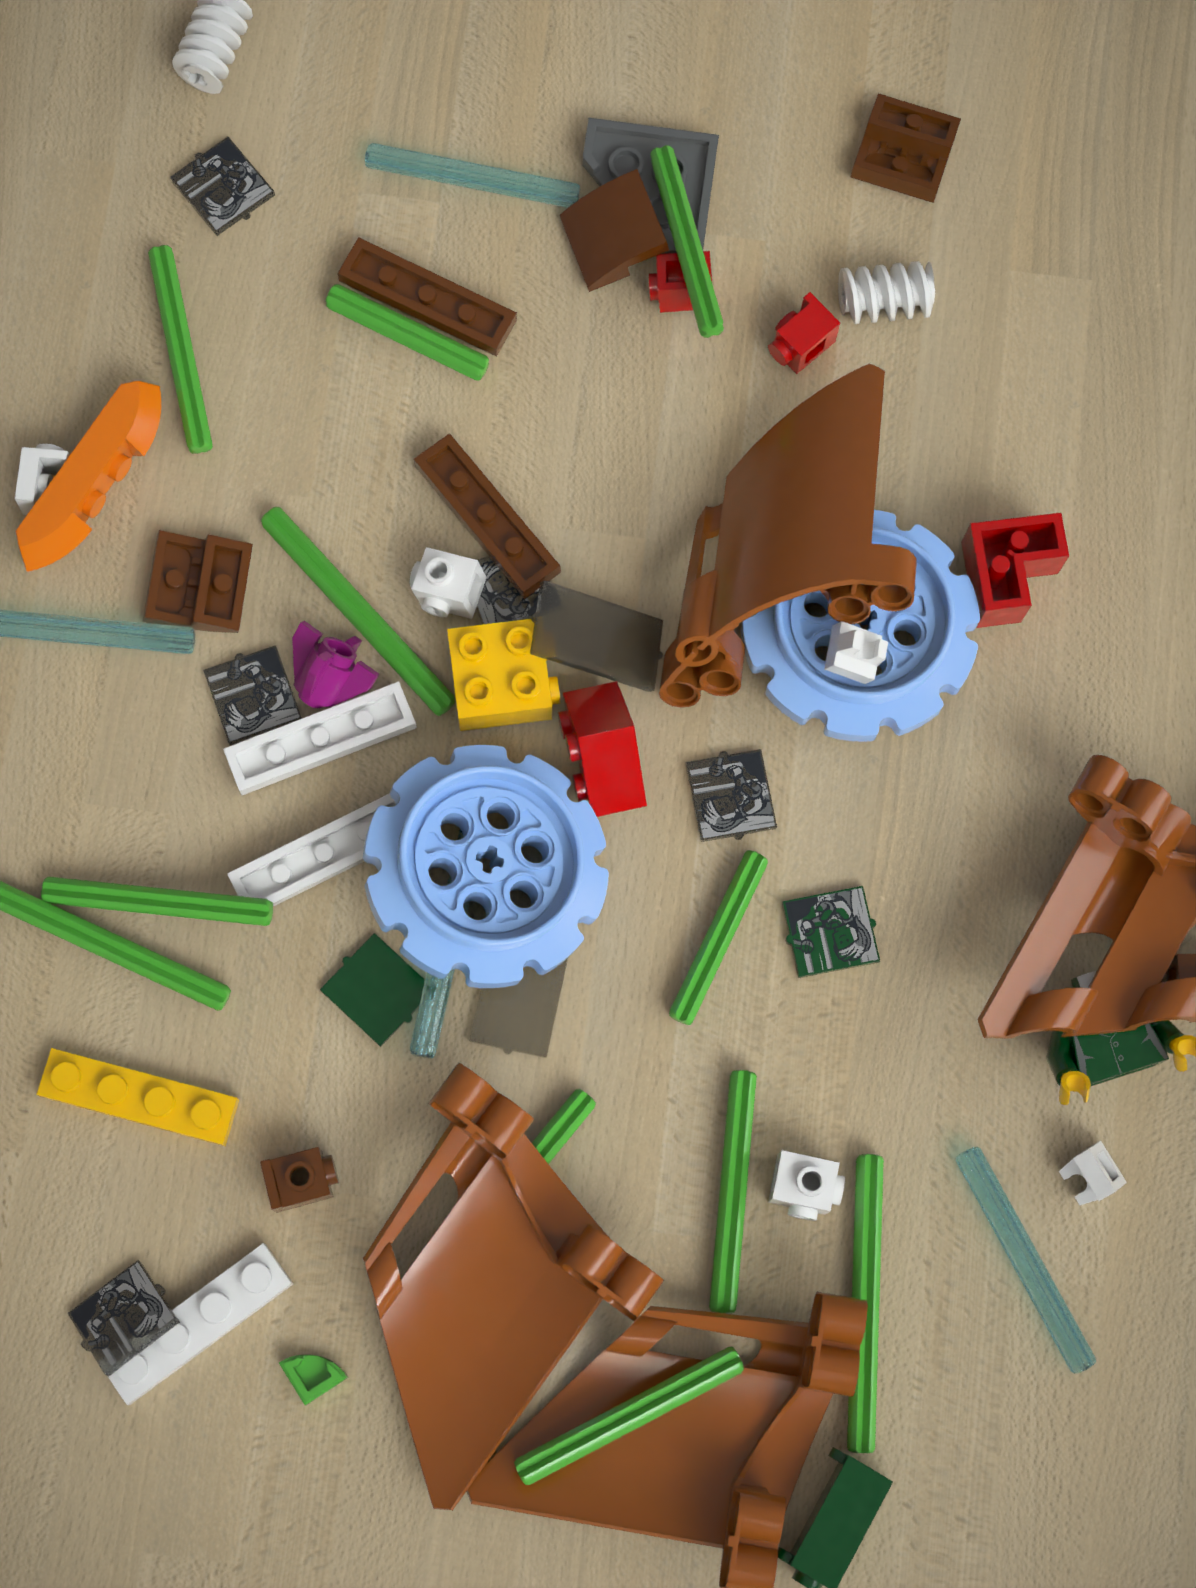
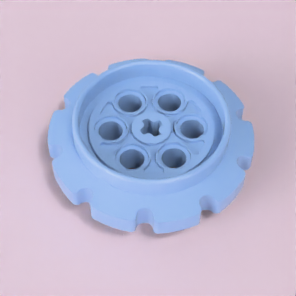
M874 510L872 544L897 546L908 549L914 554L917 559L914 602L905 610L896 612L882 610L875 605H871L869 617L865 621L860 622L861 625H868V631L881 635L882 640L888 642L886 658L880 664L882 674L875 676V680L863 684L824 670L826 661L821 660L816 655L815 649L821 646L829 647L832 626L839 622L829 615L828 600L821 591L807 593L776 604L747 618L742 623L741 637L745 645V657L751 672L754 674L766 673L771 677L765 695L782 713L799 725H805L811 718L820 719L824 723V734L827 737L846 741L867 742L875 740L880 726H889L898 736L923 726L936 717L944 705L939 693L947 692L951 695H956L967 679L976 658L978 644L970 640L965 633L975 630L980 621L978 601L970 578L967 575L957 576L950 572L949 567L955 555L936 535L919 524L914 525L909 531L900 530L896 526V516L893 513ZM810 603H818L825 608L827 615L820 618L813 617L805 611L804 606ZM856 623V624H851V625H854V626H857V627L861 628V626H860L858 623ZM906 631L914 637L916 643L911 646L898 643L893 633Z
M469 745L457 747L450 757L451 764L442 765L436 758L428 757L406 771L393 784L390 791V796L395 801L396 806L386 807L381 805L376 809L366 835L363 860L366 863L373 864L377 868L378 873L368 877L364 886L371 911L381 930L384 932L390 930L400 931L405 939L399 949L400 953L420 969L439 979L446 978L451 970L458 969L464 973L466 985L474 988L514 986L523 978V967H532L539 975H544L564 962L583 942L584 936L579 931L577 923L590 925L598 918L607 892L609 872L606 868L599 867L594 861V857L599 856L605 849L606 841L600 822L589 802L586 800L581 802L571 801L566 793L571 785V781L552 765L533 755H526L521 763H513L507 758V750L502 746ZM499 813L507 819L508 828L502 830L492 827L487 820V814ZM447 823L455 824L461 829L463 838L456 841L449 840L441 832L440 826ZM532 846L538 849L542 855V862L532 863L527 861L521 853V847ZM482 858L490 860L491 873L482 871L483 863L480 862ZM432 868L445 869L450 874L452 883L447 886L435 884L429 876V870ZM513 890L525 892L531 899V907L519 908L514 905L510 899V892ZM468 901H475L481 904L485 909L486 918L481 920L470 918L465 913L463 904Z

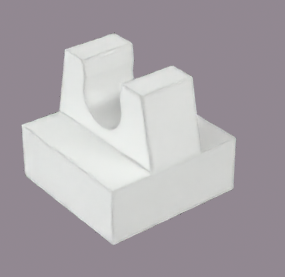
M841 621L832 626L824 670L867 684L875 680L877 666L886 658L888 642L882 640L881 635Z
M1101 1140L1076 1155L1059 1171L1064 1180L1075 1174H1079L1086 1179V1189L1075 1196L1079 1205L1096 1200L1100 1201L1127 1183Z

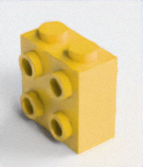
M540 618L447 629L460 731L552 720V705L560 704V692L557 676L548 677L546 660H554L551 632L542 633Z

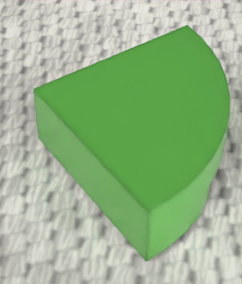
M296 1355L279 1362L305 1406L349 1378L336 1363L317 1355Z

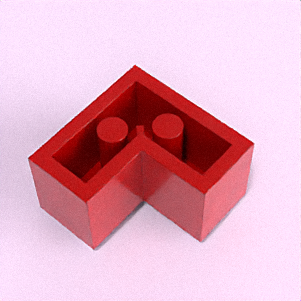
M1062 513L970 523L961 541L966 573L974 587L979 606L980 621L976 628L1021 623L1032 606L1027 578L1059 574L1069 558Z
M615 681L563 692L565 710L558 712V720L562 737L566 739L570 761H578L580 773L572 775L577 801H588L597 817L647 806L635 727L618 682Z

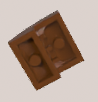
M878 93L850 177L934 203L961 118Z
M638 169L623 174L596 188L559 215L589 292L630 276L629 266L669 251L666 238Z
M159 530L142 622L208 632L238 633L253 544L209 534L204 540Z

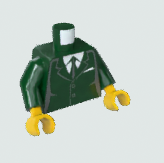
M1097 971L1071 979L1073 988H1088ZM1170 1020L1148 1023L1137 1027L1134 1031L1061 1037L1063 1032L1052 1031L1046 1055L1054 1078L1060 1086L1059 1102L1062 1105H1069L1070 1091L1080 1093L1084 1103L1088 1102L1091 1086L1157 1066L1169 1059L1167 1052L1173 1054L1175 1068L1180 1072L1186 1071L1187 1060L1184 1055L1191 1054L1196 1057V1037L1184 1035Z

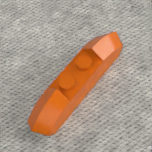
M142 381L120 384L16 530L19 549L27 572L50 565L66 556L92 531V528L86 524L88 518H94L100 513L106 501V493L115 481H121L128 473L132 464V456H145L155 438L161 416L160 386Z

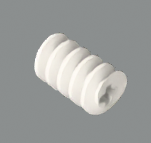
M244 0L197 1L198 7L194 9L191 15L192 21L188 23L185 29V36L181 39L178 46L179 51L176 52L172 60L173 68L186 83L206 93L219 94L223 85L219 79H226L229 70L226 65L232 64L235 59V54L232 50L238 49L242 43L238 35H244L248 29L247 23L244 20H251L253 17L252 9Z
M919 261L911 262L907 272L901 263H896L891 267L890 274L884 265H876L872 277L866 266L858 267L854 278L848 268H841L838 281L841 313L844 316L845 312H850L854 324H859L862 311L867 310L873 323L877 322L880 309H885L889 321H895L898 307L903 308L907 319H912L915 306H920L924 318L930 317L935 298L934 275L931 263L928 261L924 271Z

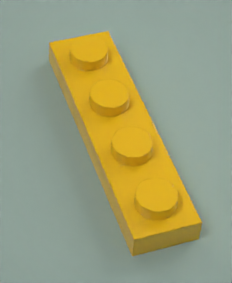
M53 1048L50 1050L36 1094L42 1098L225 1147L239 1103L237 1097Z

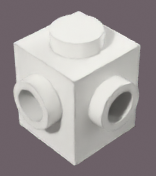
M426 547L421 562L417 561L412 568L410 587L421 608L427 613L438 617H447L451 613L472 619L487 577L478 560Z
M781 1150L776 1159L768 1203L789 1207V1216L816 1221L818 1213L826 1215L831 1211L832 1204L840 1205L845 1176L837 1175L839 1162Z

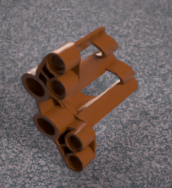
M1092 755L1068 795L1071 805L1088 823L977 1019L984 1038L1009 1039L1022 1034L1040 1031L1063 1032L1061 1037L1134 1031L1139 1026L1157 1021L1187 1020L1189 1023L1196 1022V977L1162 982L1188 931L1196 925V825L1190 824L1192 818L1188 812L1171 804L1172 798L1170 794L1159 784L1146 779L1132 780L1129 778L1126 768L1119 762L1107 756ZM1096 933L1110 937L1113 940L1088 988H1064L1041 992L1072 935Z

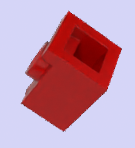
M703 251L712 281L710 251ZM677 253L657 255V273H649L650 301L659 300L660 313L693 311Z
M809 292L803 297L800 312L796 313L794 310L789 312L776 325L775 340L768 345V350L780 365H788L798 374L836 342L841 323Z

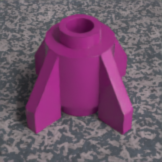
M302 621L292 637L293 685L299 692V698L305 704L313 708L332 707L372 688L379 673L362 661L357 662L356 665L354 663L357 657L356 651L362 642L361 639L353 636L344 642L334 637H325L321 643H318L323 633L306 621Z

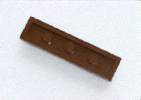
M360 237L356 240L337 273L339 282L496 357L517 321V312Z
M450 433L413 459L416 469L524 599L561 573L560 564Z

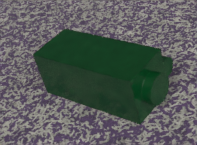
M832 1447L828 1456L837 1461L838 1464L791 1552L781 1547L778 1548V1558L796 1569L792 1579L807 1588H822V1586L827 1588L838 1587L893 1483L890 1479Z

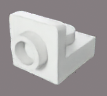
M39 444L36 448L22 447L15 500L23 515H27L52 481L51 474H57L70 456L69 452L53 444Z

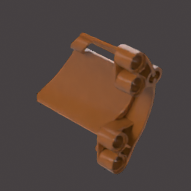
M869 363L830 383L799 404L759 439L726 476L723 503L715 507L705 506L696 523L677 636L664 655L659 695L665 703L680 708L690 707L699 702L701 690L715 696H729L738 692L741 688L745 645L734 632V629L739 626L740 622L776 604L807 593L821 591L828 600V613L834 620L856 624L865 621L869 617L871 605H875L882 610L896 612L905 610L914 602L917 559L914 554L908 549L897 546L872 544L885 370ZM719 535L715 569L701 576L706 539Z
M461 1063L455 1066L428 1103L451 1123L363 1257L389 1357L433 1509L452 1511L601 1301H606L635 1322L664 1281L658 1274L628 1254L610 1239L524 1134L534 1121V1118ZM443 1173H448L452 1176L457 1186V1202L403 1276L400 1277L391 1244Z
M817 1291L809 1323L650 1306L485 1464L466 1491L471 1504L722 1548L720 1588H774L778 1544L782 1535L785 1512L815 1435L833 1394L853 1397L855 1393L860 1364L859 1350L867 1320V1300ZM674 1325L753 1338L760 1341L761 1349L758 1355L750 1363L743 1366L744 1370L741 1374L531 1485H525L521 1481L514 1464L515 1460L520 1456L703 1361L701 1359L650 1351Z

